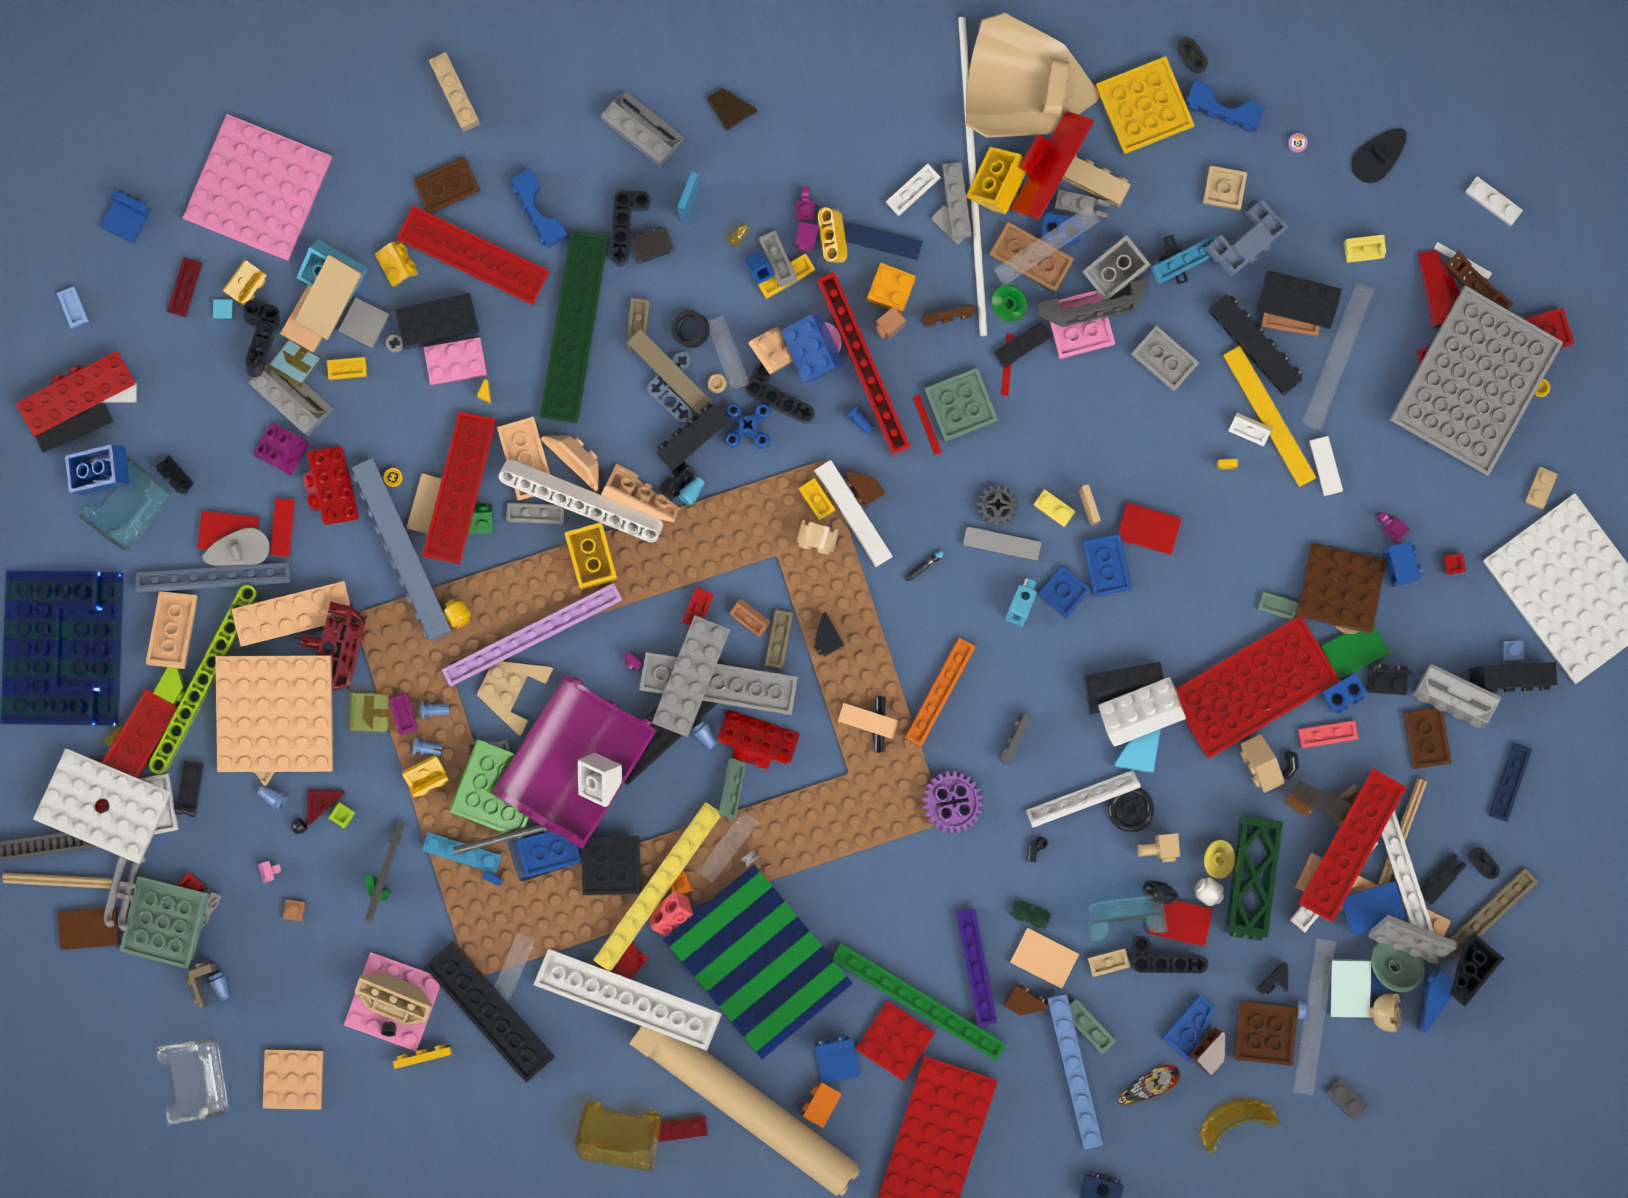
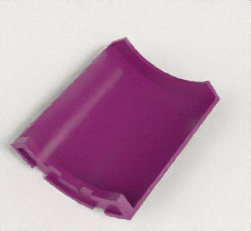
M565 676L491 794L509 806H513L520 813L554 834L566 838L565 840L583 849L653 738L656 730L651 727L652 723L642 717L640 720L618 708L619 705L614 701L609 700L607 702L582 685L583 681L577 677L571 679ZM593 753H597L622 765V783L606 807L578 794V760Z

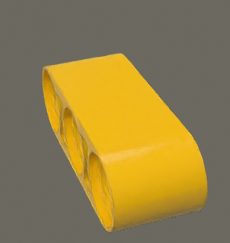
M824 207L818 213L823 256L826 261L843 263L847 259V246L842 214L837 209Z

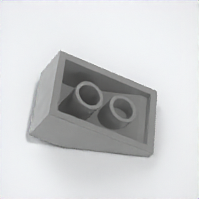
M1126 235L1082 272L1106 300L1112 298L1128 286L1130 282L1139 278L1153 265L1130 236Z

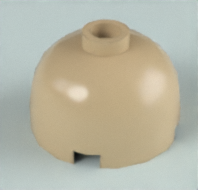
M1398 993L1383 994L1375 1000L1374 1006L1370 1007V1018H1374L1375 1025L1383 1031L1398 1032L1397 1029H1400L1402 1011L1397 1005V1002L1401 1003Z

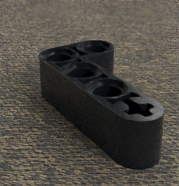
M620 190L615 194L611 259L616 266H624L629 260L632 211H646L651 206L650 196L644 191ZM621 196H626L628 198V202L626 204H620L618 203V199ZM640 197H645L647 199V203L645 205H639L637 204V200ZM620 215L627 216V221L619 223L617 218ZM624 234L626 239L623 242H618L616 236ZM618 247L622 248V255L624 256L620 261L615 257L619 255Z
M250 300L244 304V319L248 324L257 327L246 356V372L251 377H258L264 371L280 324L279 309L276 306Z
M762 362L758 363L746 384L748 396L801 423L808 424L814 419V409L810 405L768 385L767 383L772 374L768 373L766 376H760L758 370L764 367ZM752 384H757L760 387L757 393L750 392L749 387ZM769 393H775L777 399L770 402L766 399V396ZM786 401H791L794 407L791 410H786L783 404ZM797 405H800L799 410L802 412L809 410L810 417L806 416V418H803V414L799 411L795 415Z
M1137 936L1132 940L1131 965L1136 972L1203 973L1208 969V961L1203 956L1150 955V941L1147 937ZM1139 939H1143L1146 942V947L1143 950H1139L1136 947V942ZM1140 958L1146 962L1145 968L1141 970L1136 967V961ZM1160 958L1165 961V967L1161 970L1155 966L1156 960ZM1188 958H1190L1191 963H1196L1200 959V962L1204 965L1200 967V970L1196 966H1190L1191 970H1188ZM1177 959L1184 961L1185 965L1181 970L1176 969L1174 965Z

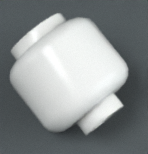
M1210 877L1202 878L1195 886L1197 899L1207 906L1219 904L1224 898L1223 886Z

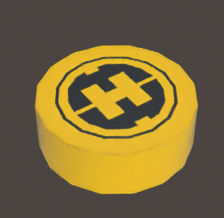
M390 468L385 471L383 479L389 487H398L403 481V475L400 470Z

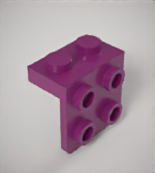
M271 423L255 449L254 456L291 476L306 451L309 442Z

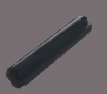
M884 696L875 697V713L885 716L886 704ZM874 733V752L883 753L885 736Z

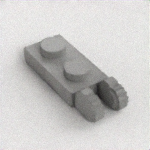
M1058 190L1054 209L1087 217L1094 216L1105 219L1107 218V213L1093 211L1094 205L1109 207L1110 202Z

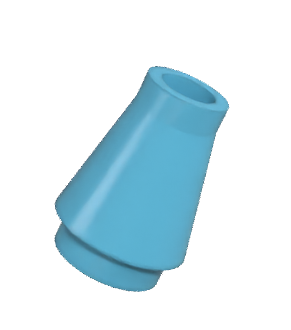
M695 477L693 481L680 491L679 499L689 506L695 503L705 482L699 477Z

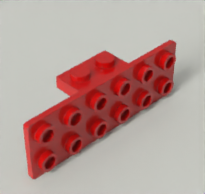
M1066 111L1049 141L1037 134L1019 166L1029 177L1011 207L1013 211L1040 219L1092 127L1093 119Z
M115 351L86 367L85 365H75L68 369L69 373L65 375L60 373L52 377L49 386L16 402V406L32 435L36 436L134 386L136 382L119 351Z

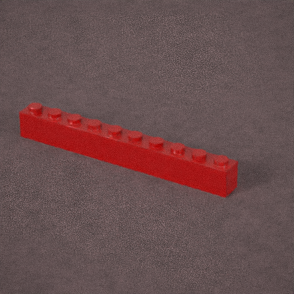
M833 272L817 279V284L836 328L840 332L842 342L892 457L910 450V444L836 273Z

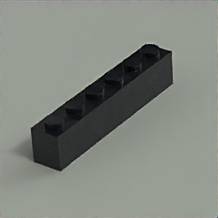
M1226 294L1208 312L1235 343L1241 346L1243 352L1277 390L1285 396L1303 380L1301 371L1289 364V358L1283 352L1280 354L1276 349L1277 345L1271 338L1267 339L1263 335L1264 330L1250 320V314L1238 307L1239 303L1232 295Z

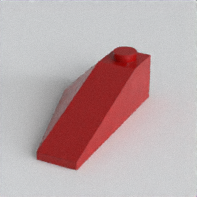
M1437 250L1418 253L1432 328L1441 327L1459 296L1460 290Z

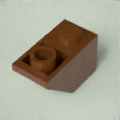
M853 472L845 473L846 479L844 481L849 489L853 488L857 495L854 497L860 506L864 504L865 507H868L885 496L884 490L875 477Z
M1022 984L1020 987L1015 985L1003 1004L1020 1016L1044 1011L1049 1008L1046 1005V999L1039 995L1035 998L1029 994L1031 990Z

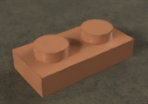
M742 599L736 603L729 615L758 637L764 633L771 623Z

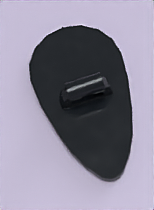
M1401 128L1387 131L1362 146L1353 156L1351 163L1352 171L1356 178L1369 184L1382 180L1392 169L1404 148L1406 131Z

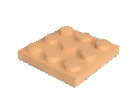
M265 1050L263 1108L321 1110L324 1051Z

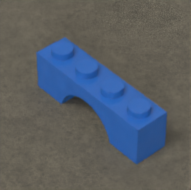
M1194 80L1185 102L1188 109L1198 112L1200 110L1205 112V115L1210 118H1221L1224 123L1232 126L1234 124L1239 125L1246 132H1255L1265 110L1264 106L1249 100L1238 108H1225L1215 100L1212 86Z
M530 168L511 178L513 184L510 187L515 196L519 194L522 200L519 204L523 211L529 212L531 217L528 220L533 229L537 227L540 232L537 236L541 244H546L550 248L568 238L558 218L544 217L536 210L535 197L541 186L532 169Z

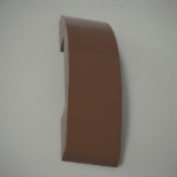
M1459 251L1445 264L1463 286L1469 287L1507 310L1513 305L1501 291H1497L1471 266L1472 263Z

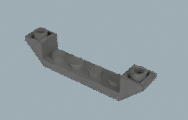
M1136 279L1130 282L1129 296L1124 295L1116 299H1106L1094 304L1088 303L1076 308L1070 307L1061 310L1057 298L1046 299L1039 302L1038 316L1061 327L1133 312L1136 311L1148 292L1149 279Z

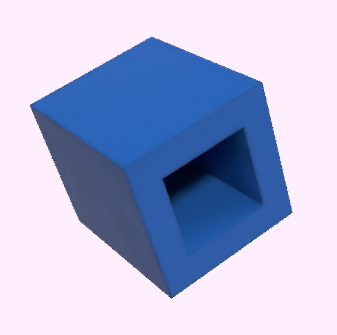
M761 250L744 259L758 285L775 276Z

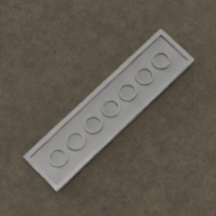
M646 652L639 690L663 694L678 657ZM717 664L703 701L792 715L798 677Z

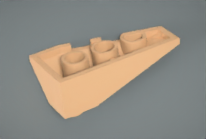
M616 463L601 495L657 517L660 520L674 522L680 508L664 495L656 494L651 490L652 486L650 484L642 483L637 479L638 475Z

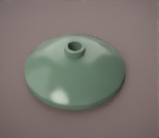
M1377 943L1372 951L1371 964L1373 971L1384 986L1396 992H1409L1421 984L1425 974L1422 958L1412 956L1402 950H1396L1384 943Z

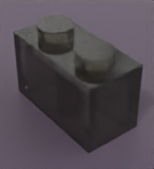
M662 226L656 227L651 230V233L645 235L644 233L636 234L633 236L634 239L630 240L638 264L674 252L666 227L663 229Z

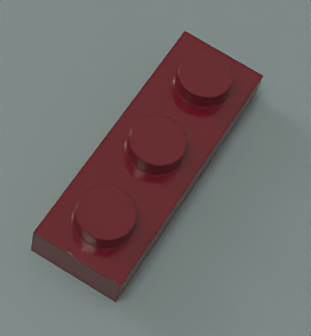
M705 1116L647 1124L650 1143L708 1136Z

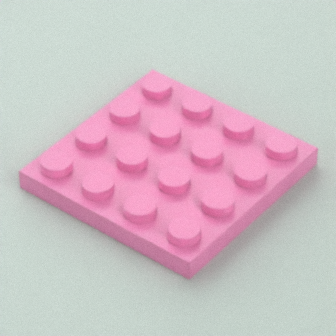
M370 952L362 975L387 973L419 986L434 1006L441 986L430 973ZM355 994L344 1026L417 1051L428 1020L423 1023L404 1025L370 1011L360 997ZM385 1021H388V1023L393 1021L396 1024L395 1036L386 1037L381 1035V1026Z

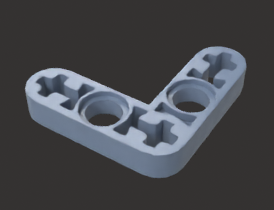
M680 352L671 360L677 365L679 357L682 359L686 357L687 364H681L678 367L684 373L690 367L691 359L687 353ZM657 374L648 384V393L678 422L686 424V421L693 416L692 410L669 389V385L665 387L662 384L659 393L652 392V385L657 386L660 383V380H658L660 376ZM667 397L675 398L674 406L668 407L665 405ZM679 403L682 405L679 408L683 412L688 411L687 419H680L681 414L677 410L675 413L672 412L678 407Z

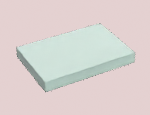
M1332 959L1330 1016L1370 1018L1371 960Z

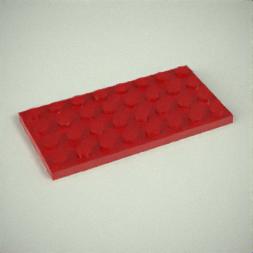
M1297 617L1176 688L1186 717L1184 720L1207 759L1340 682V679L1304 619Z
M924 1055L877 1198H960L998 1080Z

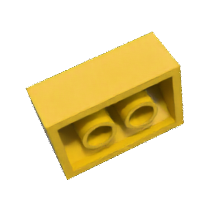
M989 147L966 197L991 211L1007 214L1026 174L1019 168L1024 158L1018 153Z

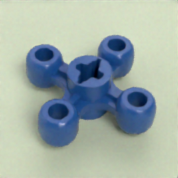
M730 403L726 407V414L738 422V429L727 434L725 437L726 445L730 448H736L744 436H751L758 448H767L770 444V438L758 430V423L770 416V407L767 404H760L753 415L745 416L737 403ZM736 408L737 412L733 414L730 410ZM766 409L767 412L766 414H761L760 410ZM743 421L748 424L751 422L752 430H750L749 428L744 429L745 425ZM734 437L736 438V442L730 443L729 439ZM761 438L766 440L764 444L759 443Z

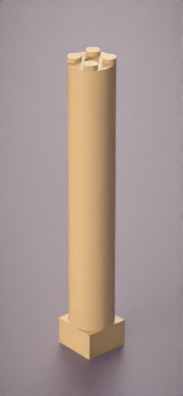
M641 1027L629 1043L835 1196H838V1194L843 1196L849 1188L848 1181L850 1179L854 1180L860 1173L857 1162L706 1050L645 1027Z

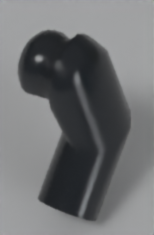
M1287 751L1284 754V758L1287 760L1288 767L1282 773V776L1290 780L1299 768L1298 755L1295 752Z
M1038 837L1029 843L1027 852L1028 862H1036L1037 852L1048 846L1047 839Z

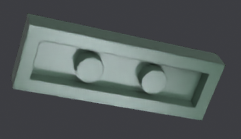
M729 759L722 800L719 806V815L729 820H736L746 764L736 759Z
M1075 999L1069 1004L1075 1027L1101 1054L1105 1053L1116 1040Z

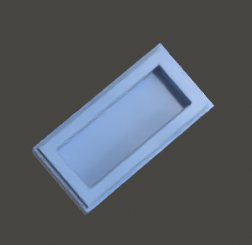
M75 286L57 293L71 329L89 322Z

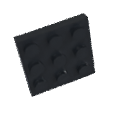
M640 836L590 837L582 849L583 895L641 894Z

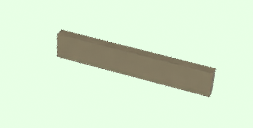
M641 329L626 342L698 415L702 413L701 408L707 403H713Z
M1523 868L1448 938L1456 941V949L1448 954L1452 960L1455 961L1461 955L1463 946L1474 933L1478 937L1484 934L1538 883L1526 868Z

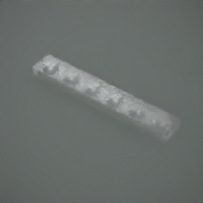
M1088 205L994 269V271L1005 286L1100 220L1090 205Z

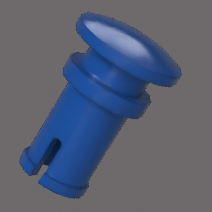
M856 405L847 413L845 418L850 417L852 419L851 422H855L867 434L875 426L863 415V411L860 412L858 410L860 405Z

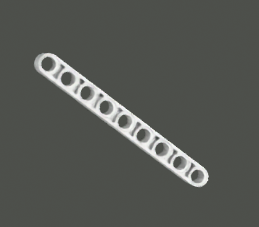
M507 460L499 473V480L508 486L600 523L602 522L605 525L645 541L655 542L663 528V522L657 517L515 460Z

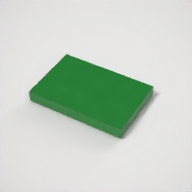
M1375 625L1371 634L1364 632L1355 634L1345 633L1320 646L1339 679L1390 653Z

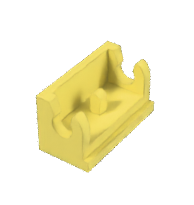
M1384 235L1346 239L1344 241L1346 263L1384 259L1386 254Z

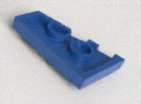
M1198 994L1161 1038L1189 1063H1192L1193 1060L1189 1055L1200 1044L1202 1034L1209 1023L1215 1007Z

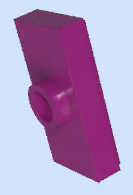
M408 693L389 698L399 735L418 730Z

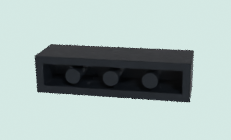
M714 402L701 408L702 413L697 417L693 415L686 421L687 426L683 429L678 428L672 433L673 438L668 442L664 440L657 446L659 449L656 451L657 455L671 471L730 422Z

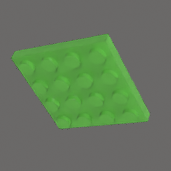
M476 739L449 812L503 833L525 828L528 817L491 794L515 754Z

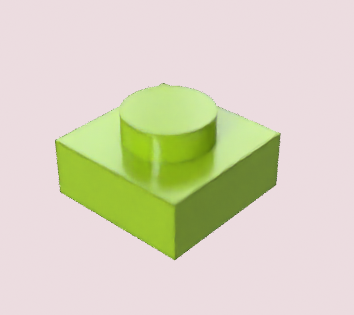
M339 802L329 816V819L345 829L356 813Z

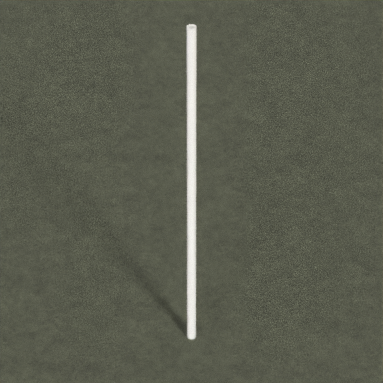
M959 17L966 126V90L969 75L966 17ZM966 126L969 185L971 187L976 176L973 129ZM971 200L980 336H987L979 205Z

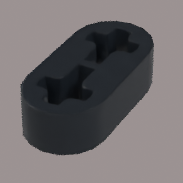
M1482 848L1471 849L1468 854L1469 861L1486 879L1497 878L1500 868L1489 854ZM1474 852L1482 853L1480 857L1484 861L1483 863L1480 860L1473 859L1475 857ZM1485 864H1487L1488 867L1495 868L1493 870V872L1495 873L1494 875L1486 874L1488 869L1484 866Z

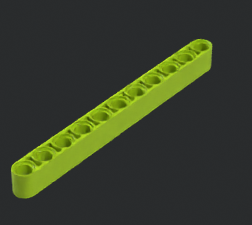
M244 585L239 589L150 760L149 768L153 773L164 774L169 770L216 680V666L211 668L208 664L209 660L212 657L216 658V656H228L238 637L236 626L234 632L227 633L226 631L228 624L233 623L235 625L231 609L256 603L258 591L253 586ZM252 589L253 596L250 599H245L244 592ZM224 640L226 648L220 651L217 645L219 641ZM206 674L209 680L205 685H202L199 679L202 675ZM197 691L200 697L198 701L193 702L191 694ZM184 709H189L191 713L187 719L182 717ZM176 726H180L182 729L179 736L173 734V729ZM167 743H171L173 746L170 753H165L164 746ZM158 760H162L164 763L160 771L155 768V763Z

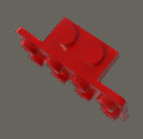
M336 446L310 450L307 453L311 470L303 474V484L307 490V502L311 507V511L320 510L325 525L357 520L359 515L343 448Z
M728 710L717 740L720 743L734 747L732 758L768 770L771 760L784 764L791 763L800 735L798 732Z

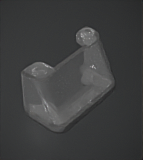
M214 1038L156 1047L158 1061L162 1065H169L174 1104H170L166 1110L168 1124L224 1115L227 1112L228 1106L219 1048Z

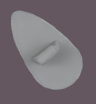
M244 528L215 542L204 553L203 560L210 565L218 567L257 565L268 556L270 550L269 540L259 529Z

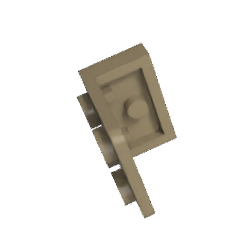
M209 961L195 965L196 969L189 971V976L186 977L189 987H193L195 993L193 995L194 1003L196 1006L199 1005L200 1009L209 1006L200 976L218 970L216 963L210 964Z

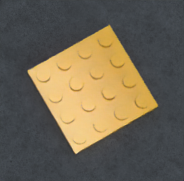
M1166 56L1095 85L1124 155L1195 126Z

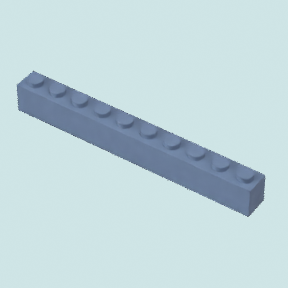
M371 458L353 466L352 470L354 473L351 476L355 484L359 483L362 489L359 491V494L363 501L367 500L369 507L366 509L370 518H375L377 522L374 527L378 535H382L385 540L382 544L386 553L390 552L393 559H390L394 570L398 569L401 575L398 577V580L402 587L406 586L408 593L405 595L410 605L414 604L416 608L413 612L417 621H421L424 626L421 630L425 639L429 638L431 642H434L453 633L375 460Z

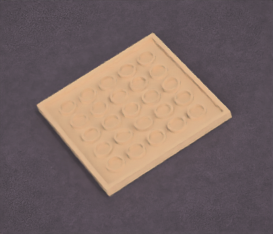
M332 655L216 656L217 772L333 771Z

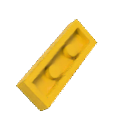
M806 253L790 262L798 280L780 287L774 276L758 285L766 300L816 270Z
M446 1044L435 1046V1051L427 1052V1049L415 1051V1056L409 1057L408 1053L399 1055L397 1060L393 1061L394 1069L452 1055V1048H446Z

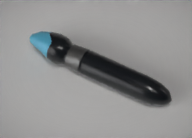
M943 551L933 554L905 576V580L914 579L934 562H938L943 556Z

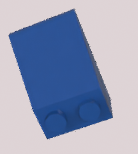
M1441 971L1430 972L1424 980L1426 984L1423 986L1417 1028L1420 1032L1427 1033L1452 997L1450 990L1453 980Z

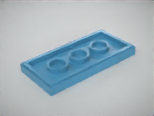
M690 172L677 206L680 221L686 224L700 191L699 177L694 172Z

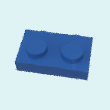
M121 189L119 192L112 190L110 197L113 201L101 222V228L133 243L136 241L151 210L146 206L147 202L140 198L134 200L129 197V193Z
M848 1036L838 1037L836 1042L831 1043L829 1039L818 1041L815 1050L823 1083L855 1078L860 1075L853 1038L849 1039Z

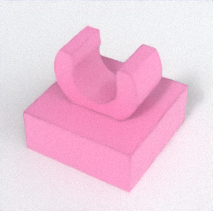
M267 861L258 865L263 883L271 882L274 880L273 875L281 872L279 864L271 866L270 862Z

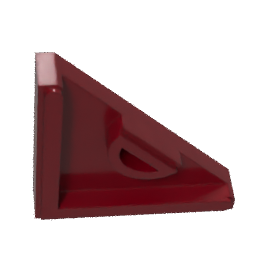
M308 790L306 825H311L344 795L345 791Z

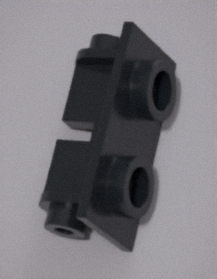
M169 455L163 462L161 461L156 465L157 471L165 479L171 478L169 484L177 493L181 495L186 494L194 484Z
M684 461L671 472L675 476L674 480L668 476L660 485L659 491L666 495L670 501L680 494L681 489L693 479L696 473Z

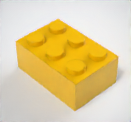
M602 522L564 532L581 590L618 580Z

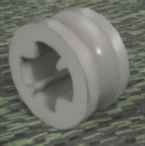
M396 334L390 335L386 339L387 348L393 353L400 352L403 349L402 338ZM394 339H398L397 342H400V345H396L395 348H392L393 346L390 345V342H393Z
M753 849L741 861L745 862V866L748 867L760 856L756 855Z

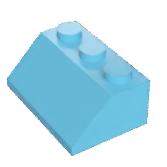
M317 240L309 247L297 279L312 287L327 256L331 254L363 273L352 294L353 296L360 286L368 267L326 243Z

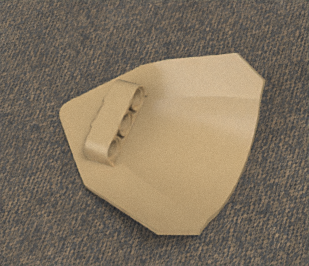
M1006 12L981 20L967 82L966 126L986 138L1037 134L1050 135L1055 131L1066 111L1079 115L1098 100L1099 93L1063 43Z

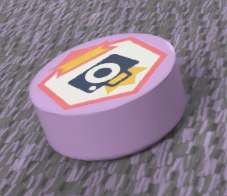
M1300 133L1293 134L1288 140V147L1294 153L1303 152L1308 144L1307 138Z

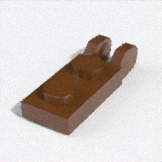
M970 305L932 313L923 317V324L934 326L940 320H942V323L952 322L954 317L959 316L961 320L971 318L972 314L975 313V307Z

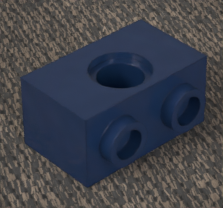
M1090 1172V1175L1085 1174L1079 1197L1121 1198L1124 1185L1120 1184L1119 1179L1109 1177V1180L1101 1179L1102 1175ZM1100 1184L1107 1186V1192L1103 1195L1097 1193V1187Z

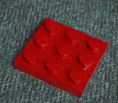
M887 1000L855 1049L904 1082L936 1033Z

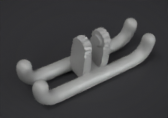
M120 856L104 913V923L107 927L114 926L112 913L116 898L122 899L118 926L122 931H126L128 929L126 916L130 901H133L132 893L133 889H136L135 881L140 864L133 862L128 881L121 882L127 859ZM143 857L141 863L145 862V857Z

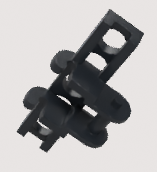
M1173 235L1163 237L1167 256L1161 255L1159 260L1164 261L1182 251L1177 248ZM1168 238H1171L1172 245L1167 244L1166 240ZM1171 247H1174V251L1170 252L1169 249ZM1185 272L1181 273L1184 277L1183 281L1179 280L1178 275L1175 276L1178 285L1188 282Z

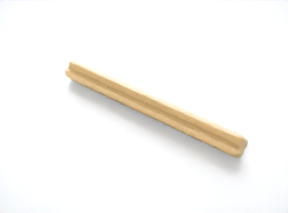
M1420 778L1416 779L1399 825L1404 841H1406L1427 781ZM1387 857L1378 882L1380 886L1390 883L1394 873L1389 857Z
M3 873L2 881L3 883L111 889L113 878Z

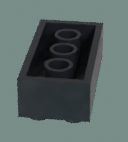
M470 292L395 310L405 350L480 332Z

